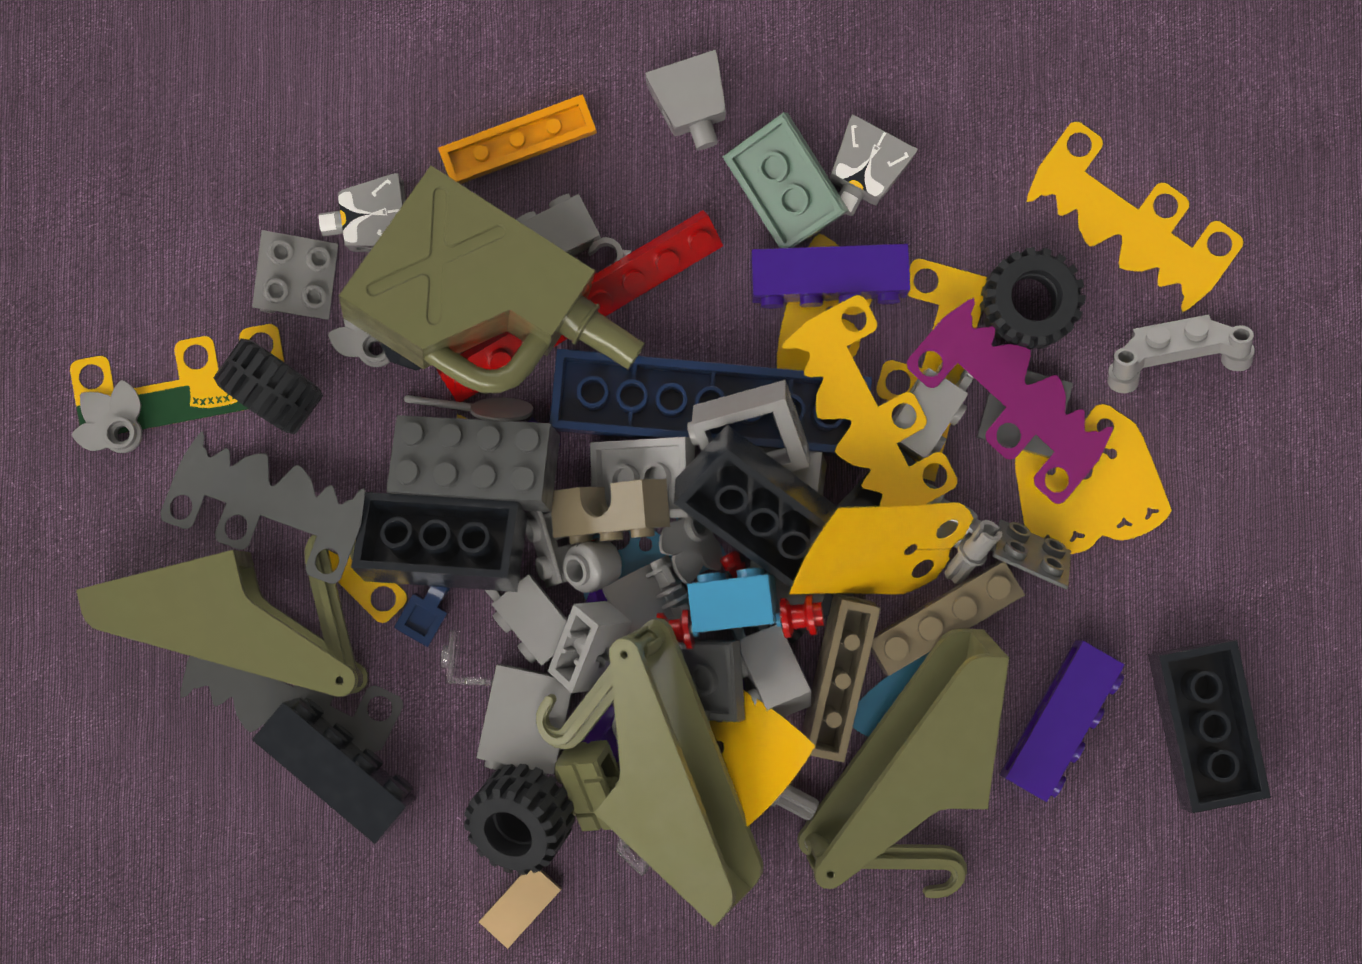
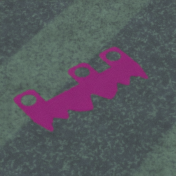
M974 298L969 299L941 319L908 358L907 368L924 385L929 388H935L957 363L960 364L1006 407L986 431V440L995 450L1008 460L1015 459L1031 439L1037 435L1054 451L1036 473L1034 484L1052 502L1061 504L1099 461L1112 434L1113 427H1106L1100 432H1086L1085 411L1083 409L1066 415V394L1058 375H1052L1034 384L1027 385L1025 383V376L1031 357V350L1013 344L993 347L995 328L993 326L973 328L971 312L975 301ZM926 351H934L942 359V369L935 376H926L919 370L918 360ZM1005 423L1016 425L1021 433L1019 443L1013 448H1005L997 440V431ZM1054 467L1064 469L1069 477L1068 486L1061 492H1052L1045 484L1047 472Z

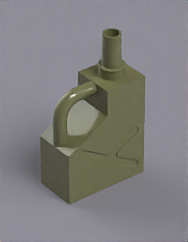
M433 166L428 168L339 294L344 319L422 369L434 366L463 386L480 393H502L519 386L532 373L543 355H549L561 335L570 339L574 345L579 340L627 370L630 369L645 345L643 341L599 313L600 305L598 303L595 304L587 299L590 294L595 270ZM506 331L523 341L513 358L505 366L498 369L481 368L458 354Z

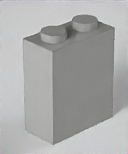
M501 663L497 664L476 758L485 760L484 766L490 769L497 770L499 768L502 770L505 765L513 764L515 767L519 764H528L531 770H534L535 767L542 769L545 776L547 774L554 775L555 763L560 757L561 749L554 748L548 744L539 734L536 725V712L543 699L549 694H554L557 701L549 714V720L553 727L562 728L568 719L573 693L566 689L551 674Z

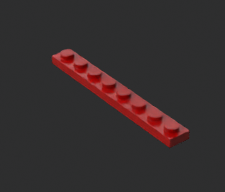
M704 210L700 211L594 274L590 294L587 299L595 304L598 303L600 305L598 312L607 316L723 247L724 245L708 214ZM506 331L473 346L460 355L481 368L498 369L505 366L513 358L523 341ZM561 335L555 346L567 340L568 338ZM437 369L456 402H463L478 393V391L463 386Z

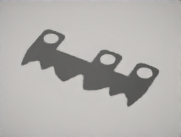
M201 431L188 448L177 468L161 509V519L182 529L191 528L206 495L226 503L215 532L218 542L239 550L247 548L261 515L317 536L306 563V572L309 576L330 584L337 583L342 577L361 527L365 489L359 490L352 500H347L343 504L338 503L332 485L326 487L316 497L311 478L299 465L294 466L276 485L271 486L269 482L268 456L266 453L246 456L233 466H230V452L227 448L211 458L208 457L207 451L203 447L205 436L203 431ZM186 495L192 501V511L185 519H175L170 512L171 503L177 496ZM235 515L243 516L248 524L246 534L239 540L230 539L225 532V525L228 519ZM324 549H333L339 556L338 567L330 574H323L316 567V557Z
M192 656L187 661L180 691L182 698L187 696L194 688L198 689L203 686H209L213 705L216 707L232 697L236 715L244 728L250 733L265 724L283 702L296 698L304 701L305 698H309L322 708L324 714L321 717L329 724L334 726L338 723L354 736L351 742L362 752L367 748L374 753L382 750L403 708V701L399 696L379 686H371L366 690L352 717L330 706L334 698L332 695L297 685L292 687L279 680ZM376 696L386 697L392 704V713L384 721L373 720L367 712L369 701Z

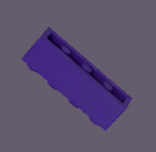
M908 244L752 249L751 251L752 303H761V308L784 307V302H800L801 307H818L823 305V301L838 300L841 303L855 295H860L865 299H877L878 304H896L901 302V298H906L910 291Z
M1075 640L999 775L1045 802H1048L1050 796L1055 798L1065 784L1066 777L1063 776V773L1070 762L1075 763L1085 748V743L1082 740L1089 727L1094 729L1101 721L1105 709L1101 706L1108 694H1115L1124 679L1121 671L1125 664L1085 641Z

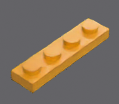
M582 94L441 146L438 150L448 177L462 184L597 134Z

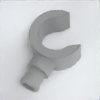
M602 237L591 244L588 254L591 256L601 247L609 246L617 252L616 262L630 254L632 250H622V247L616 240Z

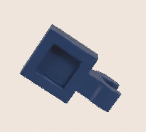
M431 586L425 597L414 593L394 628L424 646L429 647L449 613L439 606L451 587Z

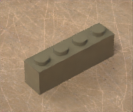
M998 561L874 634L871 653L883 673L890 676L929 653L947 632L960 628L969 629L1025 596L1008 565L1003 561Z
M838 593L833 594L811 689V706L807 708L801 732L816 745L810 756L845 762L880 613V607L873 601Z

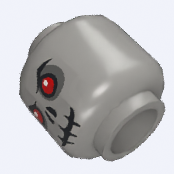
M593 538L590 541L573 545L568 549L563 565L567 581L576 590L583 593L595 592L612 584L619 579L622 569L621 556L617 548L610 541H600V538Z

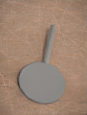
M411 395L404 397V401L407 403L470 411L474 417L482 420L519 421L533 414V406L530 403L514 398H488L471 404Z

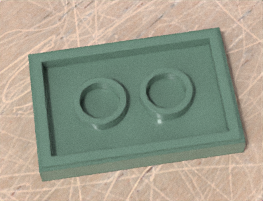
M783 112L722 156L779 248H796L849 211L787 112Z

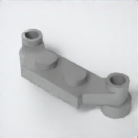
M1209 314L1133 329L1132 339L1124 348L1118 349L1114 354V361L1108 370V385L1115 392L1130 393L1138 387L1140 371L1145 367L1221 353V362L1227 369L1244 371L1253 362L1255 348L1252 344L1254 333L1247 326L1231 327L1213 321Z

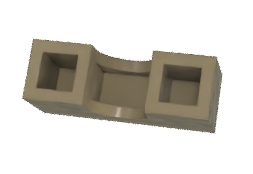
M639 479L610 483L611 503L609 508L605 499V487H576L554 490L551 512L553 538L569 537L570 544L590 541L593 539V535L598 534L600 535V541L624 539L623 532L626 531L631 532V538L655 536L654 528L670 527L666 479Z

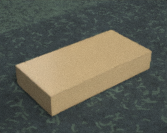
M542 869L536 873L529 871L527 875H520L480 919L479 923L508 949L562 888Z

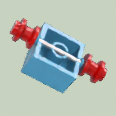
M763 568L737 570V578L726 579L725 573L721 572L697 575V583L687 584L690 609L683 610L681 617L678 619L668 620L664 612L657 613L656 618L664 619L671 625L677 642H683L687 650L694 649L695 637L699 636V632L777 623V627H782L784 638H791L794 629L807 628L810 635H817V627L824 626L822 602H814L813 595H806L804 603L791 605L787 598H780L779 613L775 577L769 574L765 575Z

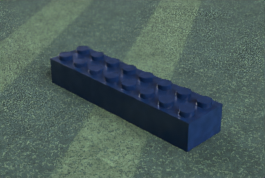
M557 349L550 424L558 432L636 439L690 437L687 423L692 421L693 405L786 380L809 445V451L823 452L825 456L839 457L835 449L850 428L851 421L848 419L817 418L816 394L823 377H807L804 375V371L645 356H638L630 369L627 370L600 352ZM862 376L871 392L872 377ZM773 412L727 424L757 447L785 448ZM727 425L710 429L713 439Z

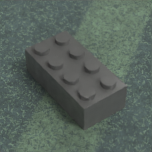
M397 415L386 492L389 494L519 502L524 511L552 512L560 436L550 423Z

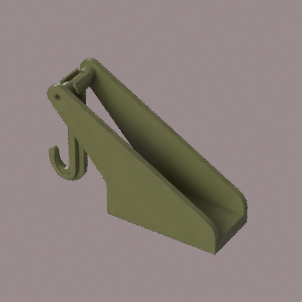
M312 535L304 550L305 564L317 536ZM354 543L353 548H352V551H351V553H350V557H351L352 560H353V554H354L355 543ZM328 548L322 550L316 557V567L323 574L333 572ZM230 550L76 590L81 612L86 623L99 631L336 697L362 691L367 686L369 680L366 668L354 659L336 583L330 584L309 576L324 638L322 639L264 599L259 588L251 552Z
M654 618L645 623L641 628L625 637L617 639L611 644L609 649L610 665L562 728L553 727L549 720V714L557 701L554 694H549L540 703L536 712V725L542 738L554 748L563 750L574 748L586 738L614 702L620 778L616 786L594 813L715 927L757 884L763 874L764 864L750 826L747 827L745 813L674 631L666 620Z
M954 629L940 638L819 804L814 816L800 830L797 844L801 851L807 855L806 858L813 870V876L817 884L822 888L834 889L861 869L949 870L951 876L948 881L943 884L929 885L923 888L926 898L947 897L956 892L964 883L967 875V865L960 852L953 847L933 844L895 843L940 810L988 809L1009 657L984 629Z

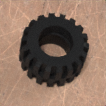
M1035 247L1026 248L1020 253L1016 251L1005 260L1003 259L987 277V282L982 287L980 295L983 296L980 309L981 312L986 314V318L983 321L986 327L993 326L995 328L994 337L997 340L1000 338L1007 341L1006 344L1023 346L1029 350L1033 348L1039 350L1056 343L1070 333L1075 327L1074 324L1080 320L1083 314L1080 308L1085 304L1086 295H1081L1080 290L1085 286L1082 279H1076L1074 274L1078 270L1074 264L1068 267L1064 263L1067 258L1059 253L1055 257L1051 255V249L1043 248L1039 252L1035 251ZM1021 279H1033L1042 283L1048 289L1052 298V310L1046 319L1032 321L1024 318L1017 312L1011 297L1012 288L1016 282Z
M240 339L213 377L217 385L235 400L278 429L291 434H297L323 397L318 386L249 339Z
M513 764L505 765L502 770L498 768L471 799L470 804L465 810L464 815L467 819L464 822L465 830L470 832L468 836L470 843L477 846L476 852L481 857L485 856L490 860L489 864L495 868L497 865L503 867L504 872L512 873L516 870L519 875H527L529 871L533 873L541 871L543 866L546 867L552 861L566 841L575 821V816L571 814L574 807L572 801L566 800L568 793L565 788H559L555 784L558 780L552 775L548 778L543 774L542 769L535 767L534 770H531L528 764H519L517 768Z

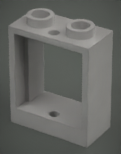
M786 380L693 405L692 421L687 423L692 444H699L701 451L713 440L710 429L773 412L785 448L766 454L790 472L809 467V445Z

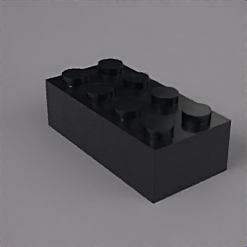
M729 425L675 478L674 504L790 588H792L810 548L838 509L836 505Z
M365 492L361 527L356 537L351 568L366 582L517 592L528 516L519 502Z
M1221 639L1148 654L1180 808L1190 813H1198L1271 798L1238 641Z
M296 698L283 702L251 740L372 843L376 844L388 834L417 799L411 793L414 789L413 786L398 774H395L393 777L381 768L384 764L381 758L367 748L362 752L351 742L354 736L338 723L334 726L329 724L321 717L324 714L322 708L309 698H305L304 701Z

